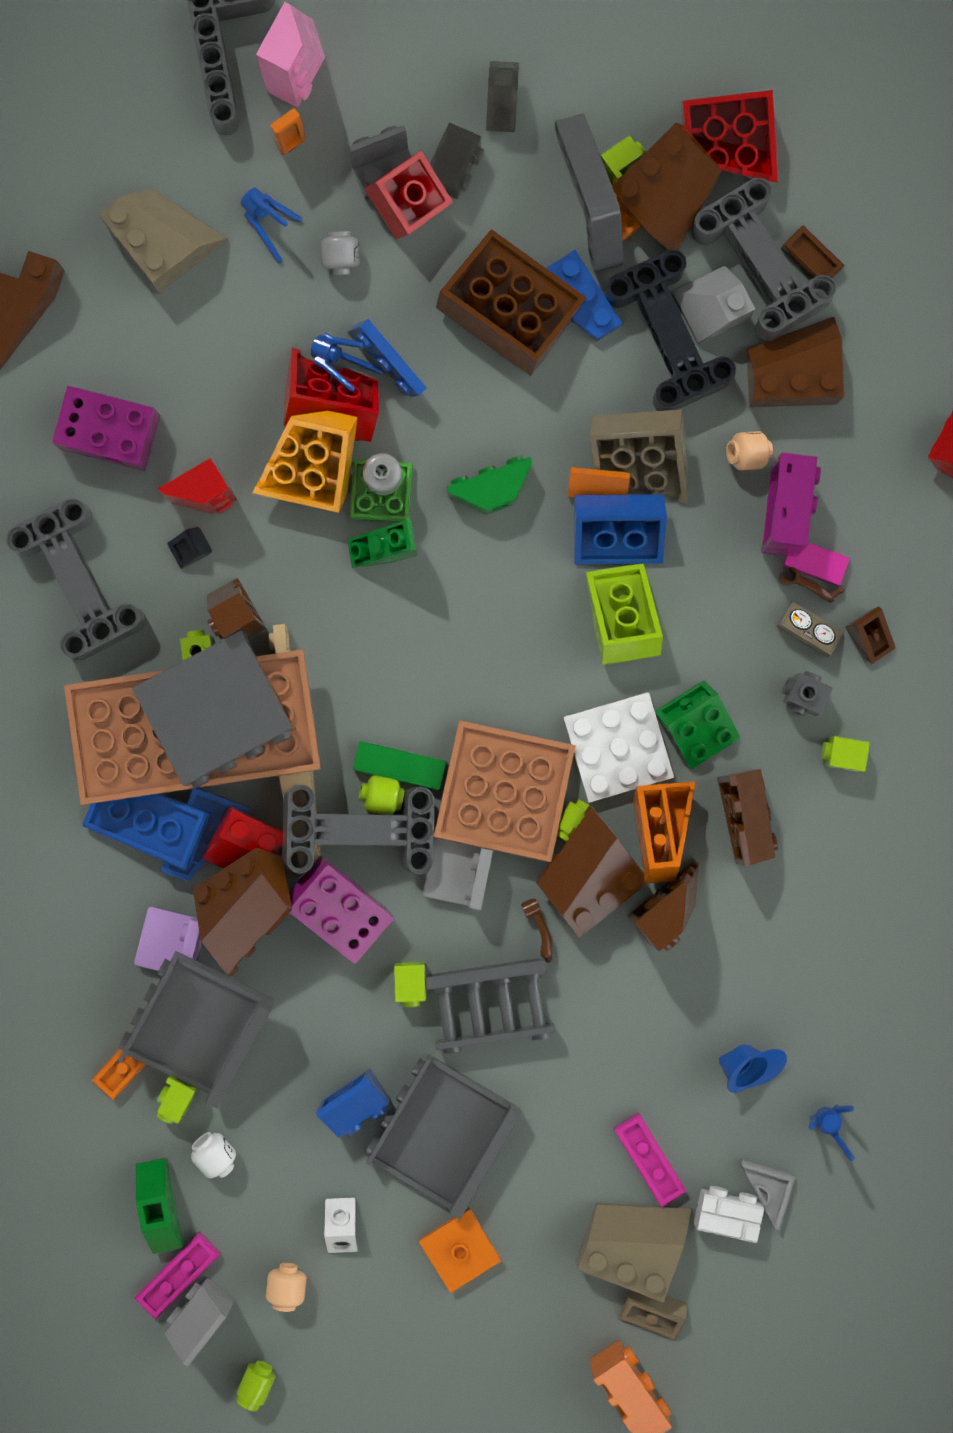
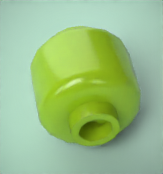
M373 775L367 784H361L358 800L363 801V807L367 813L393 815L395 811L399 812L401 809L404 789L400 788L399 782L395 779Z

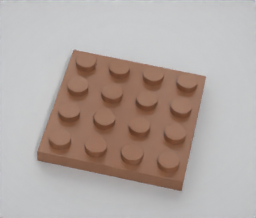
M459 720L434 838L550 863L552 861L576 745Z

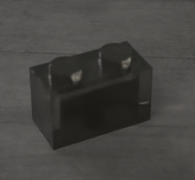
M450 122L430 165L448 195L458 199L461 191H467L472 179V175L469 173L473 164L479 165L484 149L481 148L480 135Z

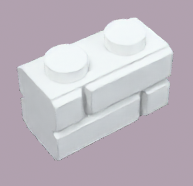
M710 1186L709 1190L701 1189L694 1219V1225L697 1230L757 1243L764 1207L760 1201H757V1196L740 1192L739 1197L728 1195V1190L718 1186Z

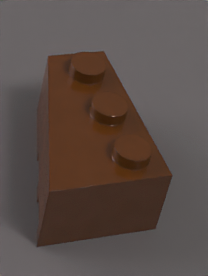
M238 578L207 595V611L211 616V619L207 622L216 637L219 636L220 639H225L241 630L249 639L266 629Z

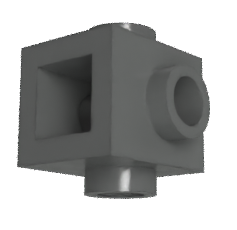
M812 672L798 673L793 678L789 677L782 690V693L785 694L783 702L790 705L788 710L798 715L805 716L806 713H809L813 716H819L823 712L833 687L820 682L821 677ZM803 690L806 691L807 697L803 695Z

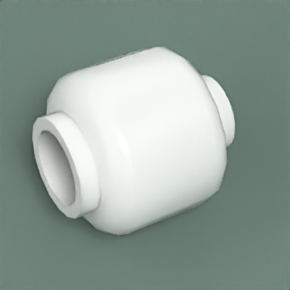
M207 1132L200 1136L192 1145L191 1160L206 1178H215L217 1176L223 1178L233 1170L236 1151L221 1133L211 1134Z

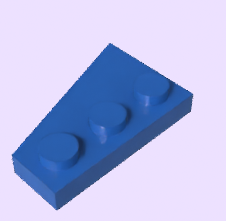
M576 250L546 267V269L587 297L572 319V322L595 341H599L622 326L620 318Z
M369 319L355 324L348 331L356 341L364 343L363 348L385 373H388L396 381L395 385L405 396L416 397L427 389Z
M193 788L187 804L211 814L189 870L181 869L164 861L161 871L190 881L206 862V860L202 859V856L228 805L247 812L250 809L249 807L202 789Z

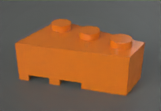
M696 782L636 787L633 805L646 884L676 881L681 864Z
M618 1340L589 1359L593 1380L598 1386H603L608 1394V1401L612 1407L615 1406L622 1416V1421L631 1433H665L672 1428L669 1419L672 1412L663 1397L658 1400L652 1390L656 1387L647 1372L641 1374L636 1366L639 1360L630 1346L625 1348L622 1342Z

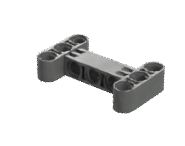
M754 178L697 213L692 228V236L697 243L702 245H708L722 236H726L770 303L769 306L761 311L755 325V332L760 339L772 341L825 309L836 292V284L831 277L819 275L802 285L757 217L767 206L771 196V186L765 179ZM758 193L763 199L755 200L750 194ZM734 208L738 214L729 215L725 212V209ZM709 223L713 226V230L706 231L700 227V224ZM816 288L822 289L827 296L818 297L813 290ZM797 304L801 307L802 312H792L788 305ZM772 319L776 322L777 327L769 328L764 324L763 320Z
M71 498L10 529L6 535V542L11 550L22 556H31L43 551L81 625L67 632L60 641L61 651L70 658L84 660L139 632L145 625L146 617L141 609L132 604L125 603L112 610L108 606L72 536L90 525L92 512L83 502ZM81 507V517L78 520L71 521V511L74 508ZM49 521H54V531L46 535L44 533L45 524ZM27 534L29 537L28 544L24 548H19L18 539L22 535ZM129 611H134L136 614L135 622L130 626H126L123 621L124 615ZM106 624L110 630L109 635L105 639L100 640L97 631L100 626ZM80 638L83 642V648L80 652L74 654L71 650V644L75 639Z
M293 785L284 794L283 864L291 872L299 874L307 872L313 866L314 845L401 846V865L407 872L419 875L425 874L433 865L434 796L430 790L424 787L409 788L404 793L401 815L315 814V794L313 790L306 785ZM297 790H302L307 798L305 804L301 807L294 805L292 796ZM417 792L421 793L424 797V803L419 809L415 808L412 804V797ZM297 820L304 822L306 827L305 833L301 837H295L291 830L293 823ZM416 822H419L423 826V834L416 839L413 837L411 829ZM301 851L305 855V861L302 866L295 868L291 864V856L294 852ZM416 852H419L422 855L423 862L420 867L415 869L411 865V857Z

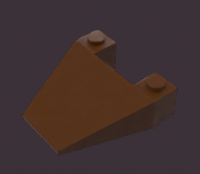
M28 251L19 279L0 273V370L56 298L65 272L57 260Z

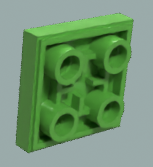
M353 459L350 520L383 522L409 520L412 463L399 462L402 471V482L397 490L388 495H377L369 490L363 478V467L367 460Z

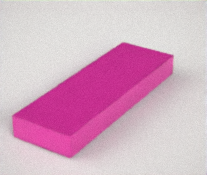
M639 1112L614 1127V1131L661 1208L687 1192Z
M200 1231L134 1299L156 1320L221 1252Z

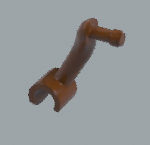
M793 567L789 568L794 576L793 581H788L783 574L779 576V580L783 585L791 586L794 583L814 592L829 603L834 602L833 598L844 592L843 587L839 586L829 594L821 585L800 576L798 570Z
M536 899L527 900L521 906L526 918L534 917L542 941L540 954L549 963L552 961L551 935L542 917L538 901Z

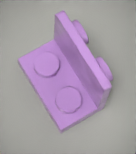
M149 907L134 964L159 971L164 959L171 960L175 951L197 961L201 946L198 919L156 907Z

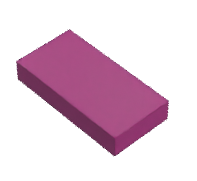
M808 542V546L798 556H786L783 567L796 568L802 574L838 587L841 584L850 558Z

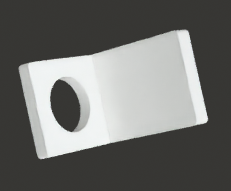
M355 1198L325 1200L324 1238L328 1253L358 1251L355 1235ZM336 1242H347V1243H349V1244H347V1245H336V1244H334V1243H336Z

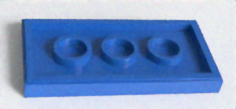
M160 793L93 803L90 805L82 826L181 869L189 870L211 814Z

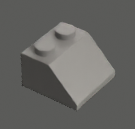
M208 1277L201 1285L196 1282L185 1296L189 1301L182 1309L177 1306L166 1320L170 1325L164 1334L182 1363L187 1367L226 1319L235 1301L233 1297Z

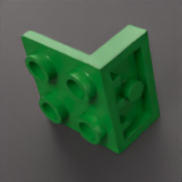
M704 680L655 711L658 720L671 733L682 756L691 769L740 739V735L719 694Z

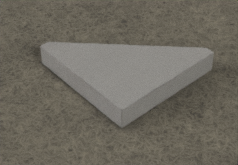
M741 1158L740 1164L774 1228L780 1231L796 1178L795 1175Z

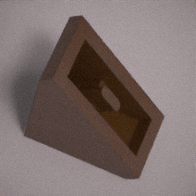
M879 606L869 610L845 627L871 664L896 648L884 613Z

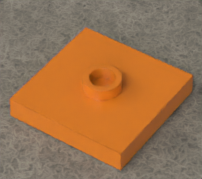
M470 1207L465 1210L461 1219L453 1217L419 1239L421 1247L450 1294L501 1262L500 1255Z

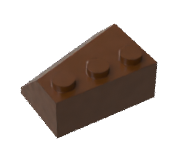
M675 123L612 187L614 193L648 233L668 250H679L681 242L687 231L692 227L693 220L702 204L705 203L722 169L684 125Z
M835 317L787 333L772 341H766L747 348L749 407L837 405L844 397L842 337Z
M761 769L717 777L735 863L741 866H749L775 858L774 851L778 850V844L775 834L771 833L770 821L772 818L769 805L766 803L765 784Z
M590 805L584 812L585 817L578 827H574L568 835L569 840L560 853L554 855L552 861L536 881L540 889L579 938L647 885L643 871Z
M260 848L253 849L193 888L201 942L224 972L231 977L238 970L237 964L243 957H250L256 950L254 945L264 934L270 935L292 911L282 856Z
M696 860L678 873L676 881L667 882L627 916L645 939L658 951H661L663 948L668 951L681 940L678 935L684 931L694 910L699 863Z

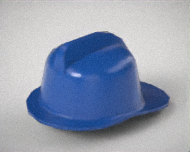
M747 1044L740 1045L719 1058V1064L728 1078L727 1089L732 1093L769 1082L784 1069L787 1063V1055L780 1049L761 1052Z

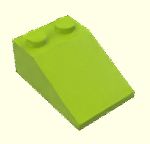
M644 563L586 572L596 640L602 665L661 656L663 634Z

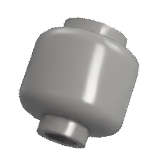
M350 231L328 232V237L321 241L323 267L333 269V275H349L350 268H356L360 264L359 240L351 236Z
M379 453L371 456L366 461L363 467V478L370 491L377 495H388L400 486L402 471L399 462L393 456Z

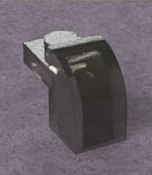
M490 61L486 131L515 132L519 76L518 62Z

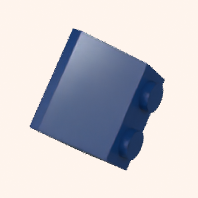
M369 1069L321 1101L315 1113L337 1137L344 1133L349 1137L363 1127L361 1122L371 1116L374 1120L388 1110L386 1105L389 1104L390 1097L373 1071Z

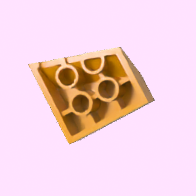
M332 411L291 416L252 493L339 513L347 498L358 417Z

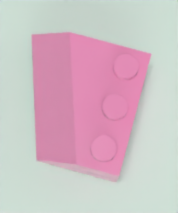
M284 2L256 53V57L267 92L298 108L302 99L306 100L312 90V81L325 56L314 20L292 5Z

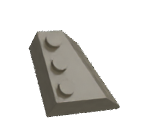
M152 188L122 195L98 213L105 225L158 293L228 241V238Z
M682 410L593 416L589 436L595 469L630 473L629 492H633L635 489L650 492L652 495L678 498V502L688 504V458Z
M596 1203L576 1257L577 1270L664 1303L685 1245L692 1208H667L664 1206L661 1208V1206L642 1207L627 1204Z

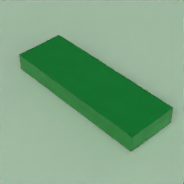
M359 741L353 770L440 790L446 761Z

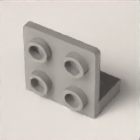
M435 838L433 865L427 872L423 895L481 910L493 850Z

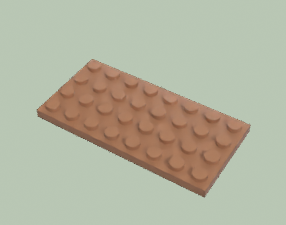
M303 649L256 656L289 721L296 728L289 732L291 738L278 745L271 742L263 746L264 752L250 760L244 756L235 761L237 767L224 774H221L219 770L209 775L210 781L200 787L321 769L307 665ZM165 670L64 685L80 805L193 789L192 785H182L132 689Z

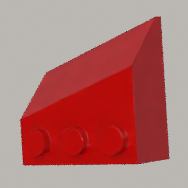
M773 90L683 100L681 102L682 125L686 127L722 171L752 178H762L766 181L778 183Z
M292 347L285 387L283 426L287 425L291 416L332 411L358 417L354 441L371 442L379 415L378 380L348 368L336 370L354 386L355 390L351 392L325 369L315 365L313 360L300 356L301 350Z

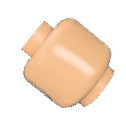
M761 431L736 433L732 440L728 442L726 448L729 463L733 464L739 471L763 469L773 454L771 441H768L766 435Z
M281 1263L279 1268L269 1272L265 1297L272 1304L273 1309L290 1312L294 1311L296 1306L303 1303L307 1276L304 1272L297 1269L298 1265L294 1263Z

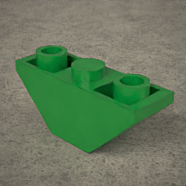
M520 455L507 460V465L497 469L494 465L485 467L478 471V476L469 479L467 475L455 478L450 481L451 485L446 487L448 496L486 515L513 506L532 468L531 457L523 459V456Z
M404 520L348 539L352 568L393 563L417 556L411 520Z
M167 1158L137 1163L136 1206L141 1232L152 1253L156 1254L183 1248L184 1245Z

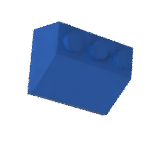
M575 495L574 563L663 564L667 520L664 495Z

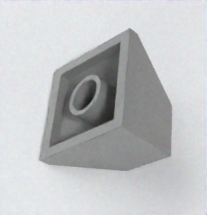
M725 266L672 291V295L697 344L749 320L755 311V307L743 283Z

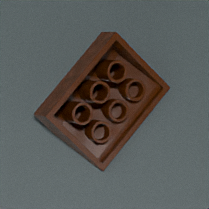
M491 229L441 289L436 308L531 376L549 354L587 297Z

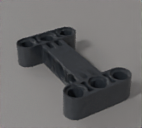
M668 250L614 274L607 281L604 293L613 308H621L635 301L637 302L671 375L670 379L659 384L654 393L653 405L658 411L678 410L729 386L736 374V366L732 359L721 356L703 363L668 288L680 281L686 268V257L678 250ZM673 262L679 267V270L677 272H670L665 268L664 264ZM647 274L652 278V282L650 284H643L638 280V276ZM621 286L626 294L616 296L611 292V288ZM718 367L725 369L728 377L725 379L716 377L714 369ZM691 379L699 381L701 389L699 391H692L687 386V381ZM664 391L672 393L675 401L665 403L660 398V393Z

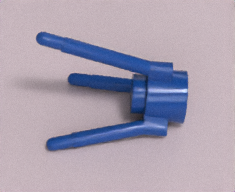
M256 187L252 188L241 200V206L246 210L244 217L252 223L276 261L281 263V256L259 224L257 217L263 219L269 214L284 227L288 225V222L275 212L272 207L297 222H302V217L272 199L267 193L263 194Z
M325 333L324 335H319L312 344L311 356L315 358L314 364L325 369L351 392L355 390L354 386L333 369L329 363H336L339 358H342L383 375L385 373L381 368L342 352V348L338 346L339 344L363 348L364 343L338 338Z
M836 1104L833 1108L823 1107L819 1109L815 1115L809 1117V1129L814 1130L817 1125L822 1132L830 1134L850 1161H854V1155L838 1133L842 1125L840 1114L852 1112L854 1107L852 1105L839 1106Z

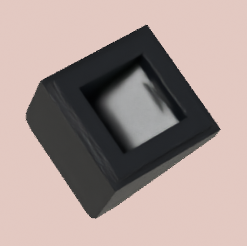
M199 527L186 529L167 543L180 569L212 553V549Z

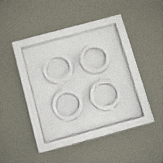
M649 692L563 717L570 743L576 745L574 757L588 803L634 790L637 786L651 785L674 778Z

